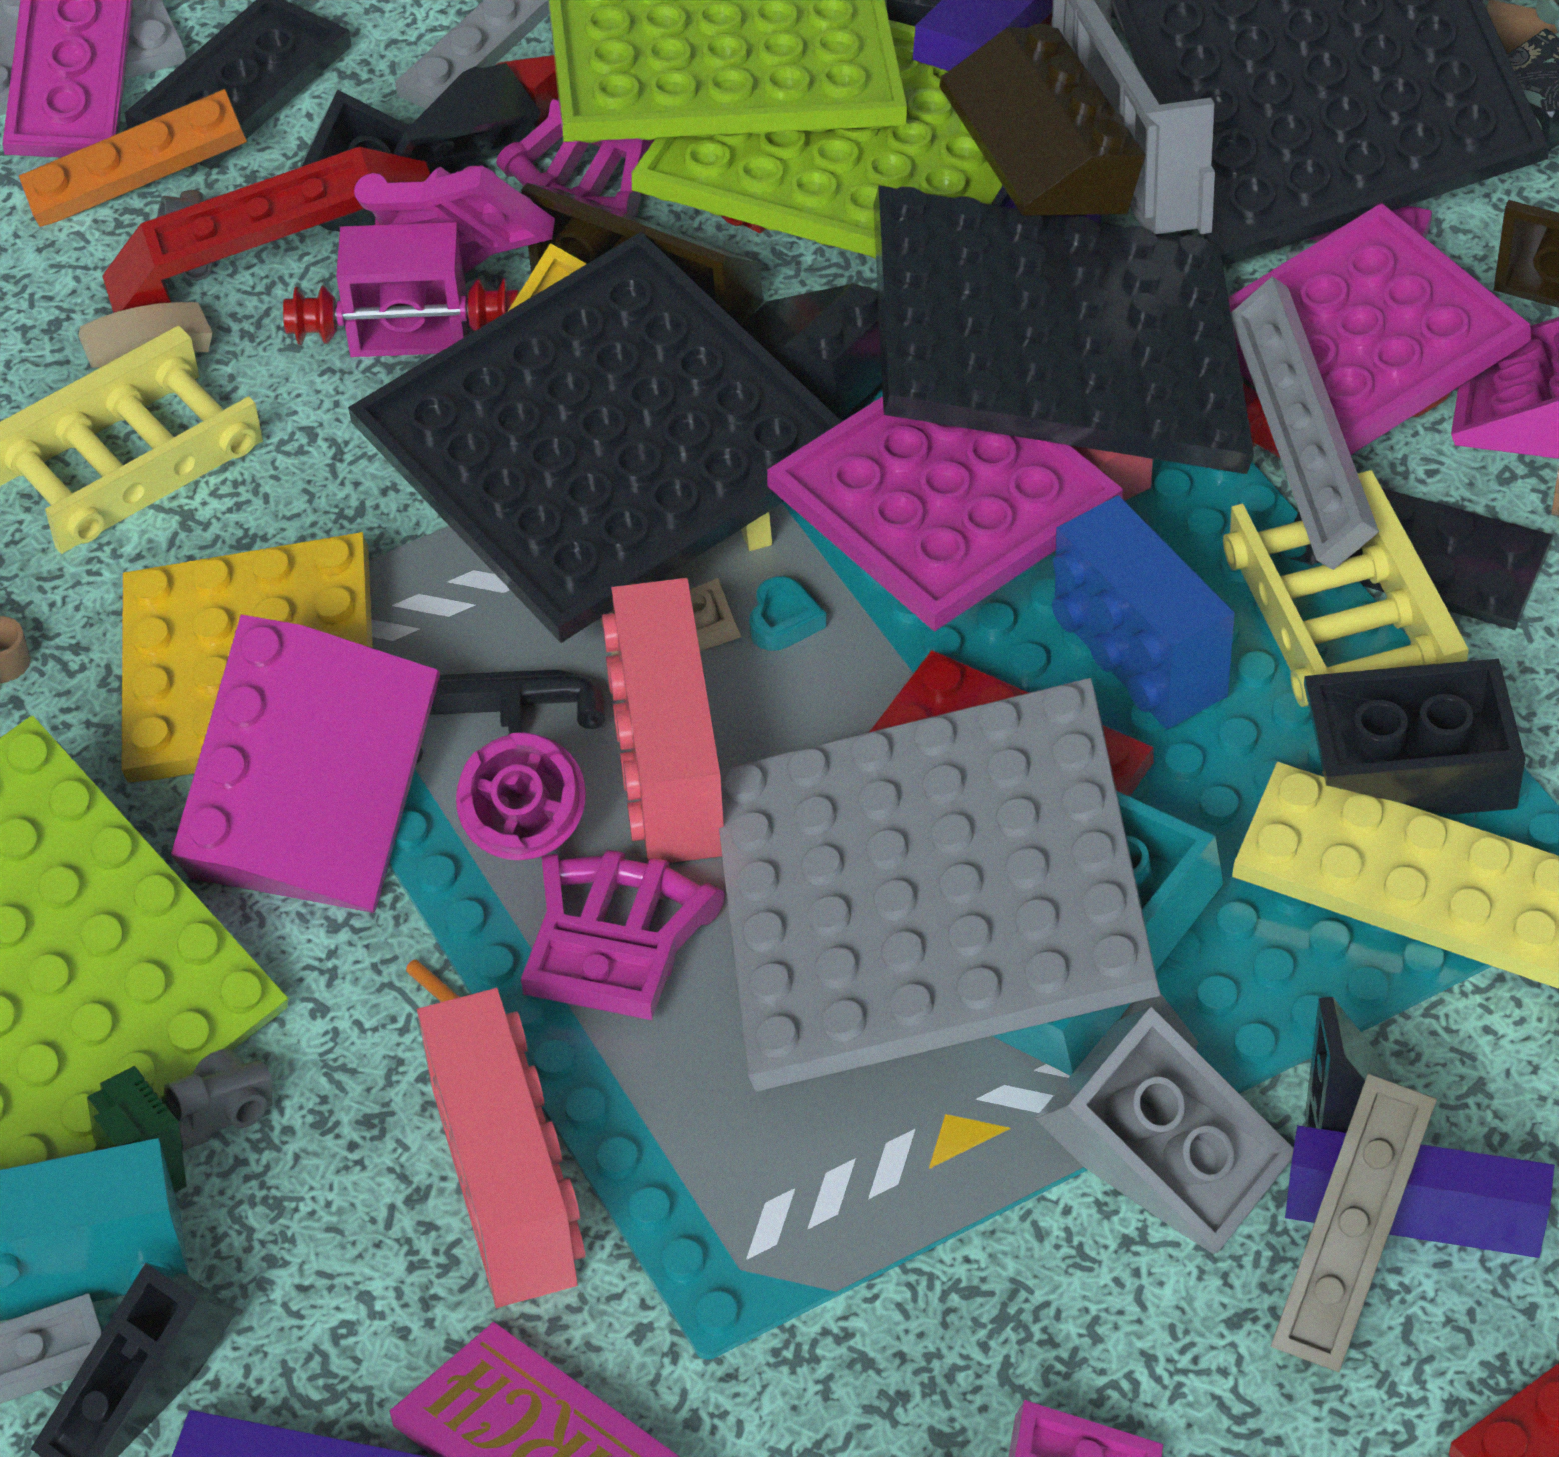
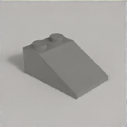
M1152 1007L1116 1021L1035 1118L1084 1168L1212 1254L1219 1252L1292 1160L1294 1149Z

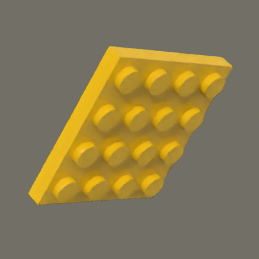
M363 532L123 572L121 770L127 783L159 780L195 773L241 614L304 625L373 648L369 547Z

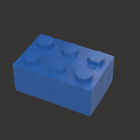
M1119 495L1056 527V557L1053 559L1055 571V599L1052 601L1053 613L1065 631L1069 633L1074 632L1086 644L1097 665L1105 672L1111 671L1128 689L1131 699L1141 711H1149L1168 730L1228 697L1235 612Z

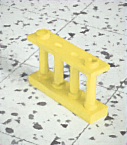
M178 325L0 422V486L18 476H24L51 505L45 508L55 548L63 554L79 544L93 541L107 528L233 458L243 457L249 453L254 446L263 442L256 403L248 396L223 409L195 380L200 376L192 339ZM169 393H175L203 422L174 437L145 406ZM120 420H125L152 448V450L125 465L95 435ZM69 448H75L101 475L100 479L74 493L44 463Z
M1372 470L1357 474L1379 533L1361 547L1363 555L1347 558L1334 570L1321 565L1280 576L1269 555L1311 544L1303 521L1257 532L1244 504L1231 507L1230 533L1223 536L1226 559L1232 570H1241L1291 670L1292 689L1301 707L1308 706L1304 687L1305 676L1465 662L1468 659L1469 649ZM1366 579H1370L1373 584L1380 583L1387 596L1385 600L1307 621L1302 620L1292 599ZM1393 624L1397 629L1404 628L1411 641L1408 646L1330 667L1325 666L1315 644Z

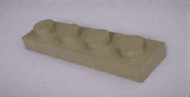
M1368 1073L1270 1347L1340 1372L1437 1098Z

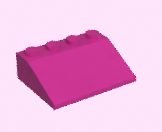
M1559 317L1530 326L1532 341L1458 387L1451 431L1455 446L1559 459Z
M241 614L171 852L173 859L190 879L375 913L439 682V671L304 625Z

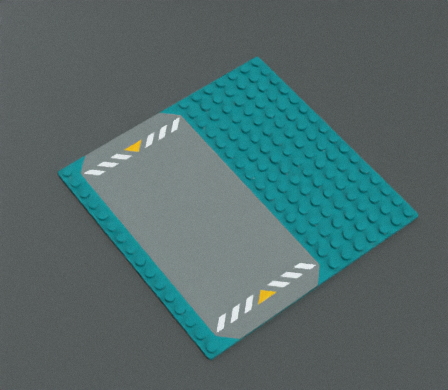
M882 383L841 421L843 422L883 396ZM1153 459L1151 488L1125 500L1160 538L1235 612L1228 697L1168 730L1149 711H1141L1131 699L1128 689L1111 671H1103L1095 662L1086 644L1074 632L1069 633L1065 631L1058 623L1052 609V601L1055 599L1053 559L1056 557V550L935 632L786 502L769 511L772 535L771 546L749 551L740 529L660 580L688 578L689 589H692L718 578L741 634L740 638L700 651L719 769L869 733L931 650L1029 693L1091 678L1102 725L1150 745L1154 749V763L1130 797L1215 835L1223 879L1222 887L1157 969L1156 977L1161 996L1132 1002L1120 1019L1152 1007L1239 1094L1312 1058L1319 998L1333 997L1359 1031L1363 1032L1492 967L1491 965L1232 877L1235 859L1276 763L1280 762L1324 777L1309 706L1301 707L1298 704L1291 685V670L1241 570L1231 569L1224 552L1223 536L1230 533L1232 506L1244 504L1257 532L1291 524L1298 514L1253 462H1251L1248 474ZM450 526L370 559L373 649L437 669L440 675L562 670L585 677L593 681L601 689L605 700V723L597 729H585L578 724L577 702L523 705L522 733L544 736L563 746L576 760L585 782L586 800L579 824L562 845L545 855L558 854V860L600 856L604 855L605 851L609 849L624 852L625 859L648 864L644 840H631L627 803L636 802L638 799L628 801L627 791H624L620 753L631 752V749L621 750L620 743L617 742L613 704L624 703V701H613V695L610 694L606 656H612L611 652L606 653L604 633L600 619L560 643ZM1306 545L1269 555L1280 576L1324 565L1316 563L1312 566L1286 558L1303 555L1306 552ZM786 576L800 583L826 612L827 627L779 651L764 650L756 646L750 638L749 615L757 606L756 590L768 578ZM1360 582L1292 599L1303 621L1377 602ZM1393 624L1315 644L1325 666L1330 667L1408 646L1411 641L1401 628L1397 629ZM500 712L429 715L421 744L423 757L415 766L389 867L469 994L498 988L505 1014L518 1011L528 1051L524 1053L528 1066H535L543 1092L545 1106L542 1107V1110L549 1121H552L559 1137L695 1353L700 1358L706 1360L714 1359L1087 1171L1035 1119L1070 1075L992 1036L755 1092L748 1076L722 857L669 863L672 870L700 886L710 883L721 889L725 893V900L717 917L708 925L702 924L676 952L672 973L667 977L652 1020L523 995L521 977L547 911L542 858L508 860L487 853L478 847L466 834L459 820L456 807L457 785L466 762L475 751L480 750L486 744L500 737L507 736L509 734L508 727H501ZM1525 767L1517 809L1451 815L1412 806L1559 856V806ZM593 883L561 886L564 914L576 917L581 916ZM620 885L619 889L614 891L603 922L625 926L639 888ZM664 895L658 901L648 931L659 932L683 905Z

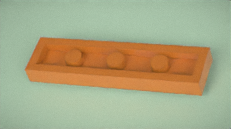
M225 89L23 173L19 175V179L32 214L39 227L61 221L246 143L247 140Z

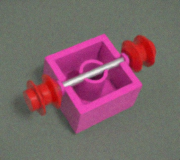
M457 222L340 227L336 273L341 301H337L336 305L335 297L325 285L321 286L316 298H305L300 287L296 286L293 298L284 299L283 322L285 333L295 334L298 345L303 344L307 333H319L324 344H329L337 332V324L338 326H345L350 357L437 354L467 336L468 318L470 327L473 331H476L508 312L518 296L519 290H509L507 278H503L498 290L486 291L481 280L476 279L468 291L467 298Z

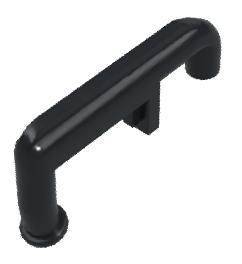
M562 670L443 674L439 678L430 715L500 712L501 727H508L509 734L522 733L523 705L577 702L578 724L585 729H597L605 723V700L601 689L593 681ZM422 747L420 748L416 765L423 757Z

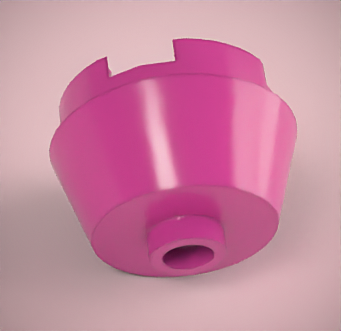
M511 733L495 739L480 750L475 751L461 772L456 791L458 817L469 838L487 853L508 860L534 859L548 854L562 845L579 824L586 800L583 774L573 756L557 742L544 736L529 733Z

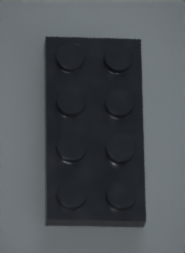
M256 0L124 113L127 128L131 129L225 89L247 139L352 47L349 30L286 0ZM237 147L203 160L198 164L212 170Z
M1382 488L1447 610L1516 631L1551 548L1553 535ZM1298 512L1294 522L1302 521L1300 512ZM1311 544L1306 545V552L1303 555L1292 558L1286 557L1312 566L1320 563L1315 558ZM1361 548L1348 558L1363 555V550ZM1370 579L1359 581L1364 587L1384 592L1380 583L1373 584Z

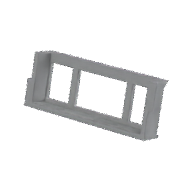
M1053 0L1052 27L1060 30L1146 154L1130 204V208L1141 227L1152 231L1154 234L1196 228L1200 234L1212 233L1215 171L1211 166L1214 123L1213 100L1205 98L1159 105L1111 28V0Z

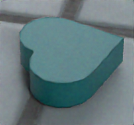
M775 576L763 581L756 590L757 606L749 615L750 638L759 648L768 651H779L827 627L826 612L796 580L786 576Z

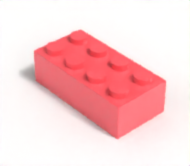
M688 578L611 587L614 613L602 614L606 653L617 651L618 654L606 656L610 694L613 695V701H624V703L613 704L617 742L620 743L621 750L631 749V752L620 753L624 791H627L628 801L638 799L636 802L627 803L631 840H644L647 862L651 858L675 863L722 857L719 828L724 827L721 776Z
M498 988L417 1008L432 1091L495 1307L507 1306L578 1286L574 1260L586 1257L577 1222L580 1219L579 1208L570 1178L564 1179L559 1165L562 1162V1155L552 1121L546 1122L542 1107L545 1106L536 1068L534 1065L528 1066L524 1053L528 1051L518 1011L505 1014Z

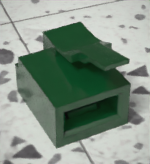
M136 1066L101 1082V1090L87 1096L92 1135L96 1143L95 1151L159 1138L174 1193L187 1187L179 1122L171 1111L167 1110V1106L162 1104L161 1098H158L153 1088L149 1087V1083L145 1081V1078Z

